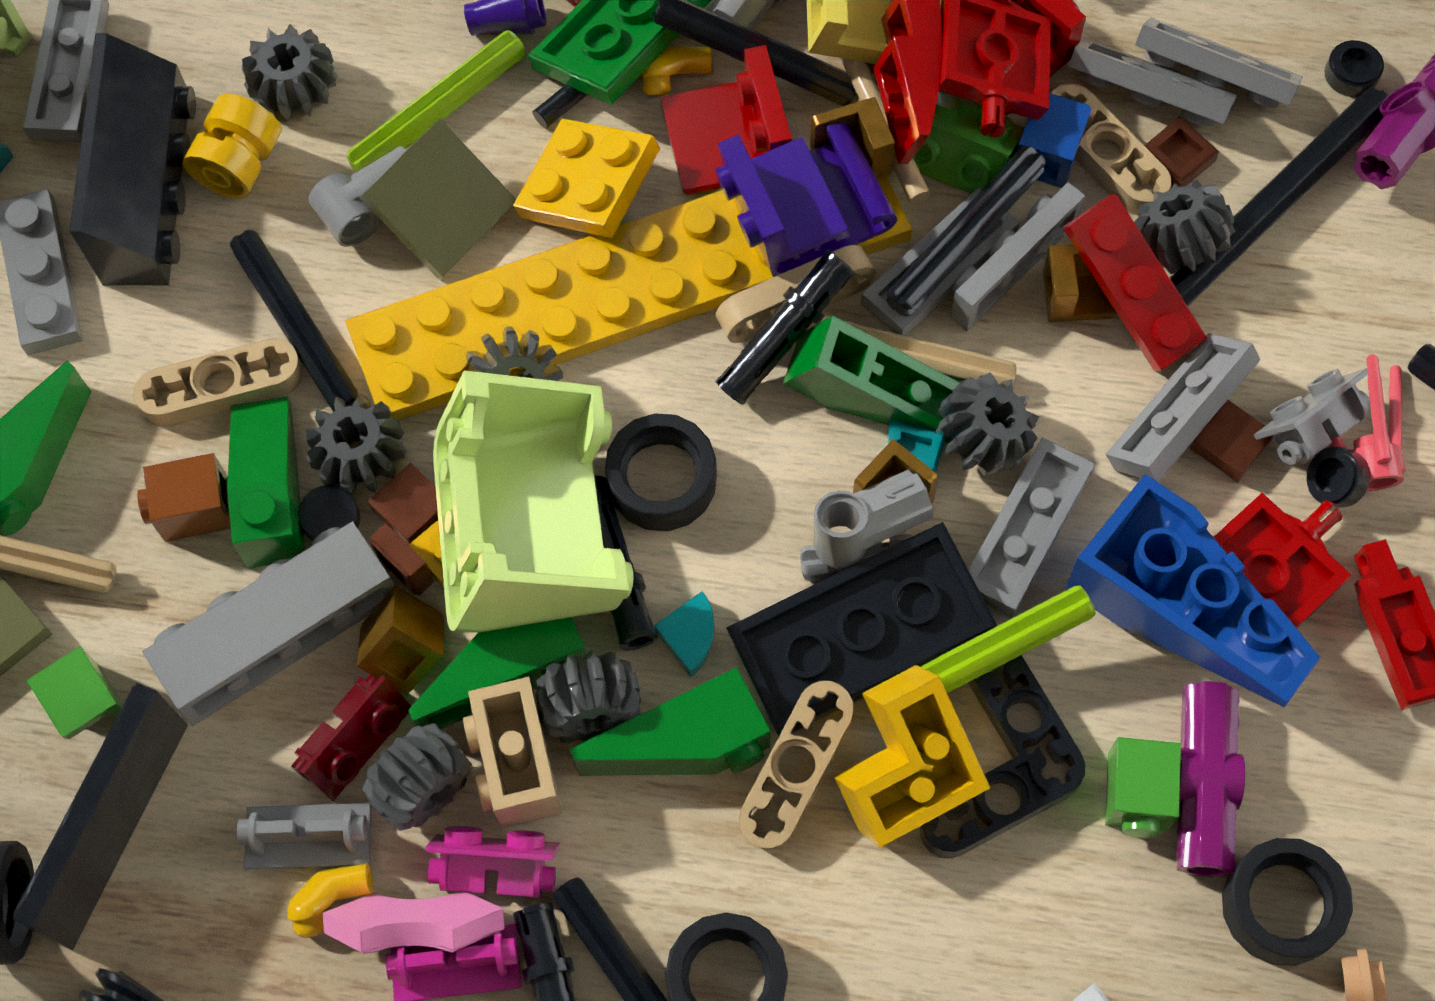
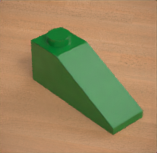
M832 315L807 329L797 339L783 384L837 411L889 425L890 419L936 431L939 422L943 420L938 412L941 403L953 393L952 390L959 382ZM946 437L945 442L950 443V439Z
M68 361L64 362L0 418V535L2 536L11 535L21 530L29 521L32 512L42 504L91 394L87 384L75 367Z
M288 396L231 405L227 481L232 545L248 568L267 566L281 559L290 560L306 550L304 530L300 525L298 517L301 499L291 401Z
M572 617L478 632L411 706L409 713L415 726L420 725L423 727L435 723L440 729L462 721L463 717L473 715L468 691L525 677L530 678L534 690L537 688L536 680L546 674L548 665L566 662L569 654L575 657L585 656L586 649Z
M737 667L569 749L579 776L715 775L728 768L731 769L732 773H739L756 765L765 757L763 751L770 748L771 731Z

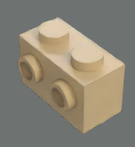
M525 677L468 691L473 715L463 717V723L471 754L481 752L485 774L475 776L483 812L494 811L501 828L562 814L543 725L540 721L536 696L530 678Z

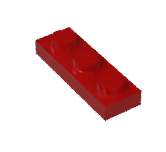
M1117 194L1108 195L1062 227L1154 371H1162L1207 339V336Z

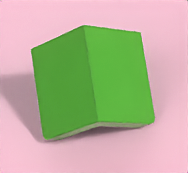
M81 646L26 680L55 728L65 739L73 738L108 714L116 719L123 706L122 701L99 665Z

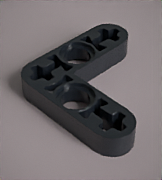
M1022 655L1005 664L1002 677L1009 689L1017 682H1020L1023 687L1011 690L999 702L994 697L1000 695L1003 686L992 671L968 682L1013 758L984 775L989 786L1003 783L1013 787L1020 798L1019 808L1008 815L997 814L987 806L985 800L986 791L973 797L972 800L976 815L988 827L982 830L979 829L976 817L961 826L958 833L959 841L953 842L948 835L937 837L933 833L939 823L938 817L921 825L920 836L923 845L930 853L940 858L951 859L961 856L1068 799L1077 791L1085 776V761L1082 753ZM1028 703L1039 712L1041 725L1033 732H1019L1009 724L1007 710L1014 704ZM1048 734H1052L1054 740H1050L1045 749L1054 763L1060 764L1066 761L1070 766L1064 777L1066 783L1061 784L1056 777L1046 780L1041 775L1047 764L1042 751L1037 747L1030 755L1026 752L1025 748L1036 746ZM964 802L944 814L950 821L956 820L967 814L970 806L967 802Z

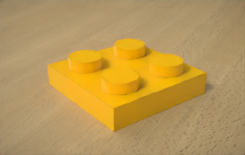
M562 118L513 207L521 219L613 238L660 151V147L654 136L650 134Z

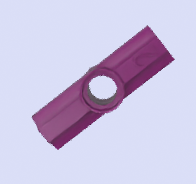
M1435 54L1412 82L1396 89L1381 103L1379 109L1384 118L1356 152L1357 161L1353 168L1362 181L1370 182L1379 189L1394 187L1420 154L1435 148Z
M1203 681L1201 683L1186 684L1182 689L1176 871L1187 873L1189 876L1212 878L1230 876L1235 871L1236 810H1239L1244 795L1245 761L1242 754H1237L1239 689L1228 686L1227 683Z

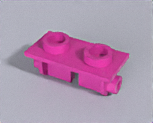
M451 826L445 828L444 834H437L426 846V852L440 853V859L431 858L428 867V883L439 884L440 891L485 893L487 870L498 871L497 894L541 898L542 892H554L556 867L545 866V861H553L560 849V843L544 842V833L516 830L507 832V839L482 837L483 830L480 828Z
M516 923L506 924L499 933H495L490 937L452 953L435 947L401 946L390 948L391 953L386 954V972L388 980L392 979L394 1001H423L522 988Z

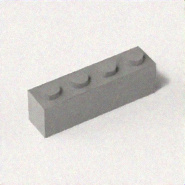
M352 521L342 528L334 527L322 532L313 540L310 548L290 560L281 559L270 564L261 572L258 580L239 592L230 591L218 596L209 604L205 613L187 624L179 623L163 630L155 638L154 644L142 652L177 710L194 726L368 617L394 585L386 570Z

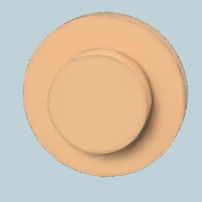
M1356 949L1357 956L1341 957L1346 1001L1387 1000L1382 961H1369L1367 949Z

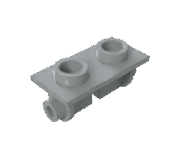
M1367 368L1343 376L1339 369H1335L1315 378L1307 384V388L1310 391L1308 395L1304 398L1302 396L1292 398L1274 408L1270 412L1273 421L1256 432L1254 437L1257 440L1273 435L1279 445L1277 449L1278 455L1284 463L1288 465L1307 463L1312 457L1332 443L1329 436L1331 439L1340 437L1367 416L1370 400L1356 386L1357 382L1368 375Z
M369 803L247 807L246 819L238 820L237 840L239 845L245 844V870L340 867L364 863L370 865L371 805Z

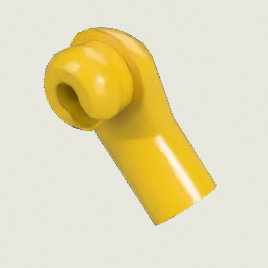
M708 46L666 48L640 75L643 76V92L646 95H667L671 90V75L712 74V48Z
M364 863L319 871L314 874L288 903L287 919L293 921L294 933L303 938L319 935L324 931L323 912L334 901L371 895L374 891V881L370 865Z

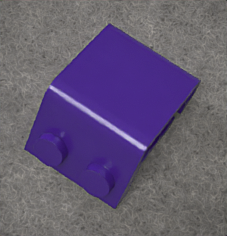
M846 123L827 125L826 132L830 142L810 151L803 137L752 159L739 134L717 143L723 163L722 166L714 169L719 184L728 201L736 199L742 214L737 216L745 239L750 248L758 245L773 277L822 257L827 249L833 252L849 245L863 243L887 232L897 222V217L853 131Z

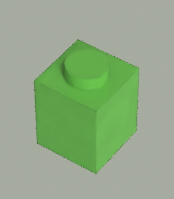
M1117 737L1108 752L1105 825L1122 827L1124 835L1137 838L1160 836V831H1168L1179 817L1181 743Z

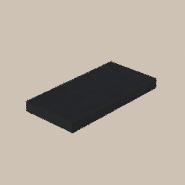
M941 522L726 627L778 736H780L801 694L811 684L819 681L838 683L848 691L854 703L864 698L863 692L915 665L920 667L946 652L995 628L997 624L945 524ZM828 693L824 700L813 698L810 701L809 707L816 713L814 722L838 710L836 707L838 697L835 694ZM798 723L794 731L803 728L802 724Z
M136 683L135 686L133 685L12 915L14 916L13 920L51 942L72 951L188 727V724L156 690Z

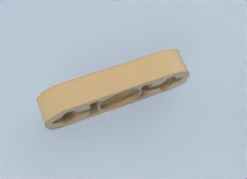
M1064 84L1051 92L1052 94L1078 101L1091 107L1090 117L1085 128L1086 133L1081 138L1075 159L1110 195L1117 194L1129 213L1139 216L1138 207L1144 203L1153 202L1154 192L1165 193L1170 190L1171 176L1166 167L1090 90L1078 84ZM1098 140H1111L1120 147L1122 154L1115 159H1103L1094 153L1091 145ZM1130 162L1133 163L1131 172H1130V170L1127 168V166H1128V164H1129ZM1135 181L1140 185H1145L1148 182L1153 184L1152 193L1147 189L1139 192L1133 189Z
M849 245L833 251L856 274L839 290L828 306L860 292L873 281L876 271L861 246ZM820 258L745 289L726 299L718 307L716 318L728 340L732 343H742L751 340L786 300L783 294L790 286L796 288L803 278L815 267Z
M270 338L152 369L138 379L134 387L133 396L136 405L150 423L157 426H171L231 410V405L268 400L287 395L294 391L301 383L303 366L296 350L289 342L278 338ZM280 359L283 364L280 366L281 374L270 377L268 373L270 369L269 361ZM242 366H249L251 370L249 374L254 383L248 384L241 369ZM224 370L234 374V382L226 392L210 394L204 390L205 381L212 373ZM189 380L192 389L197 395V398L192 400L189 398L187 392L190 391L185 384V382ZM168 388L171 392L167 397L168 404L158 407L155 402L159 398L158 390Z
M819 681L811 684L803 691L739 813V827L746 840L754 846L766 849L776 848L785 844L791 838L853 720L854 706L848 691L838 683ZM828 693H832L838 697L836 707L839 711L843 712V716L839 722L830 719L825 722L818 736L824 739H831L827 750L823 752L812 740L802 736H794L792 733L798 723H801L809 731L816 716L813 709L809 707L810 701L813 698L824 700ZM791 747H803L809 750L815 759V770L812 776L802 783H791L785 780L779 771L780 757ZM772 778L783 790L801 794L802 797L796 807H793L785 799L777 816L781 821L785 822L784 829L781 833L769 831L765 838H761L755 833L758 823L750 817L755 807L766 810L773 800L775 793L763 791L767 780Z

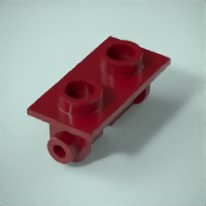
M369 674L365 680L359 677L355 681L353 688L332 711L342 721L340 725L334 729L323 721L301 748H297L294 752L298 758L291 767L307 781L314 783L331 801H334L344 788L356 778L361 768L384 741L396 731L401 721L409 713L411 705L385 676L382 675L377 679Z

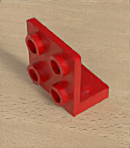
M766 45L744 49V72L736 74L737 82L664 96L661 99V108L684 194L689 195L721 188L714 170L723 165L717 144L739 134L752 159L792 141Z

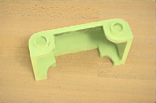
M463 371L439 421L433 449L446 616L450 630L478 633L612 611L619 607L623 599L629 597L633 587L632 565L630 562H625L624 555L620 549L604 548L592 461L598 453L600 446L607 445L612 431V417L609 411L604 410L601 386Z

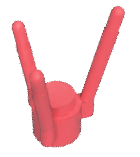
M1371 354L1367 357L1366 363L1373 434L1355 439L1353 441V451L1361 454L1368 464L1370 481L1367 491H1377L1397 486L1404 481L1403 473L1406 470L1402 455L1403 386L1402 369L1400 366L1394 365L1390 368L1389 428L1387 433L1379 359L1376 355ZM1329 436L1332 441L1329 444L1330 447L1346 448L1341 437L1331 439Z

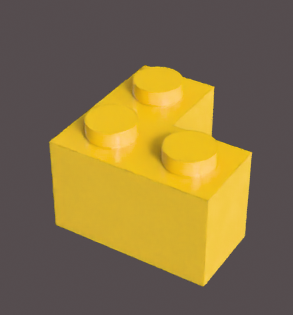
M915 665L862 693L887 748L833 777L858 830L878 847L892 842L990 789L988 781L938 675Z

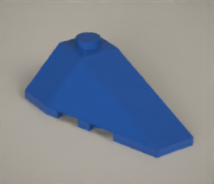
M1144 474L1077 557L1065 589L1068 590L1075 585H1081L1087 592L1095 610L1113 623L1285 708L1321 657L1272 599H1264L1243 573L1245 569L1243 563L1233 551L1229 554L1224 551L1207 530L1209 523L1198 509Z

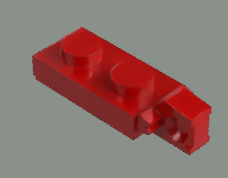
M1386 539L1363 545L1359 552L1354 555L1361 580L1354 583L1358 596L1356 599L1399 707L1403 711L1435 702V611L1421 577H1413L1408 567L1398 569Z

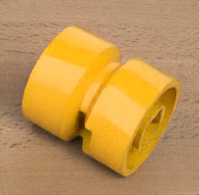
M224 93L218 95L203 124L205 131L196 135L182 164L186 172L204 187L229 198L243 199L248 197L261 172L262 166L260 161L268 159L282 132V127L274 115L258 103L236 94Z

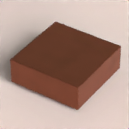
M1180 116L1144 145L1168 170L1171 176V188L1174 183L1179 187H1186L1211 166L1219 154V150Z
M1227 400L1194 439L1190 449L1239 482L1274 436L1271 435L1256 440L1254 434L1265 427V425Z
M411 462L367 501L371 510L408 545L438 520L436 487Z
M386 523L370 536V543L379 561L414 595L418 594L420 596L434 583L426 561Z

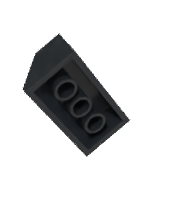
M96 33L69 232L103 286L169 285L171 264H178L180 259V239L175 227L177 215L184 214L186 205L185 189L181 182L182 167H184L182 164L183 159L191 146L186 129L187 120L194 119L196 114L195 92L192 86H186L177 64L107 33Z

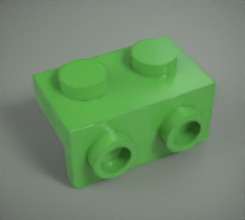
M939 91L930 135L913 159L921 174L972 194L978 187L982 190L1017 153L1025 127L1014 124L1012 119L1005 115V133L997 138H989L990 132L987 136H984L980 131L982 111L963 104L957 96Z

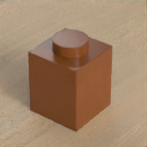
M214 453L143 467L146 489H141L137 492L140 514L145 524H152L165 542L231 529L227 493L228 477Z

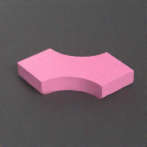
M458 892L428 899H398L372 893L371 895L323 912V925L325 934L363 954L401 946L435 947L452 953L503 930L504 913L503 908L468 892Z

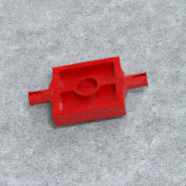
M941 0L943 42L939 91L980 104L982 106V126L980 131L984 136H987L990 132L989 138H997L1005 133V111L1039 121L1049 109L1051 18L1027 11L1011 0Z
M1261 493L1214 536V539L1227 554L1233 551L1245 566L1244 575L1263 598L1272 599L1293 625L1298 628L1351 577V574L1328 553L1323 541L1320 539L1337 522L1342 520L1343 515L1337 507L1323 521H1320L1329 513L1334 505L1332 502L1325 500L1302 522L1300 519L1284 513L1264 493Z

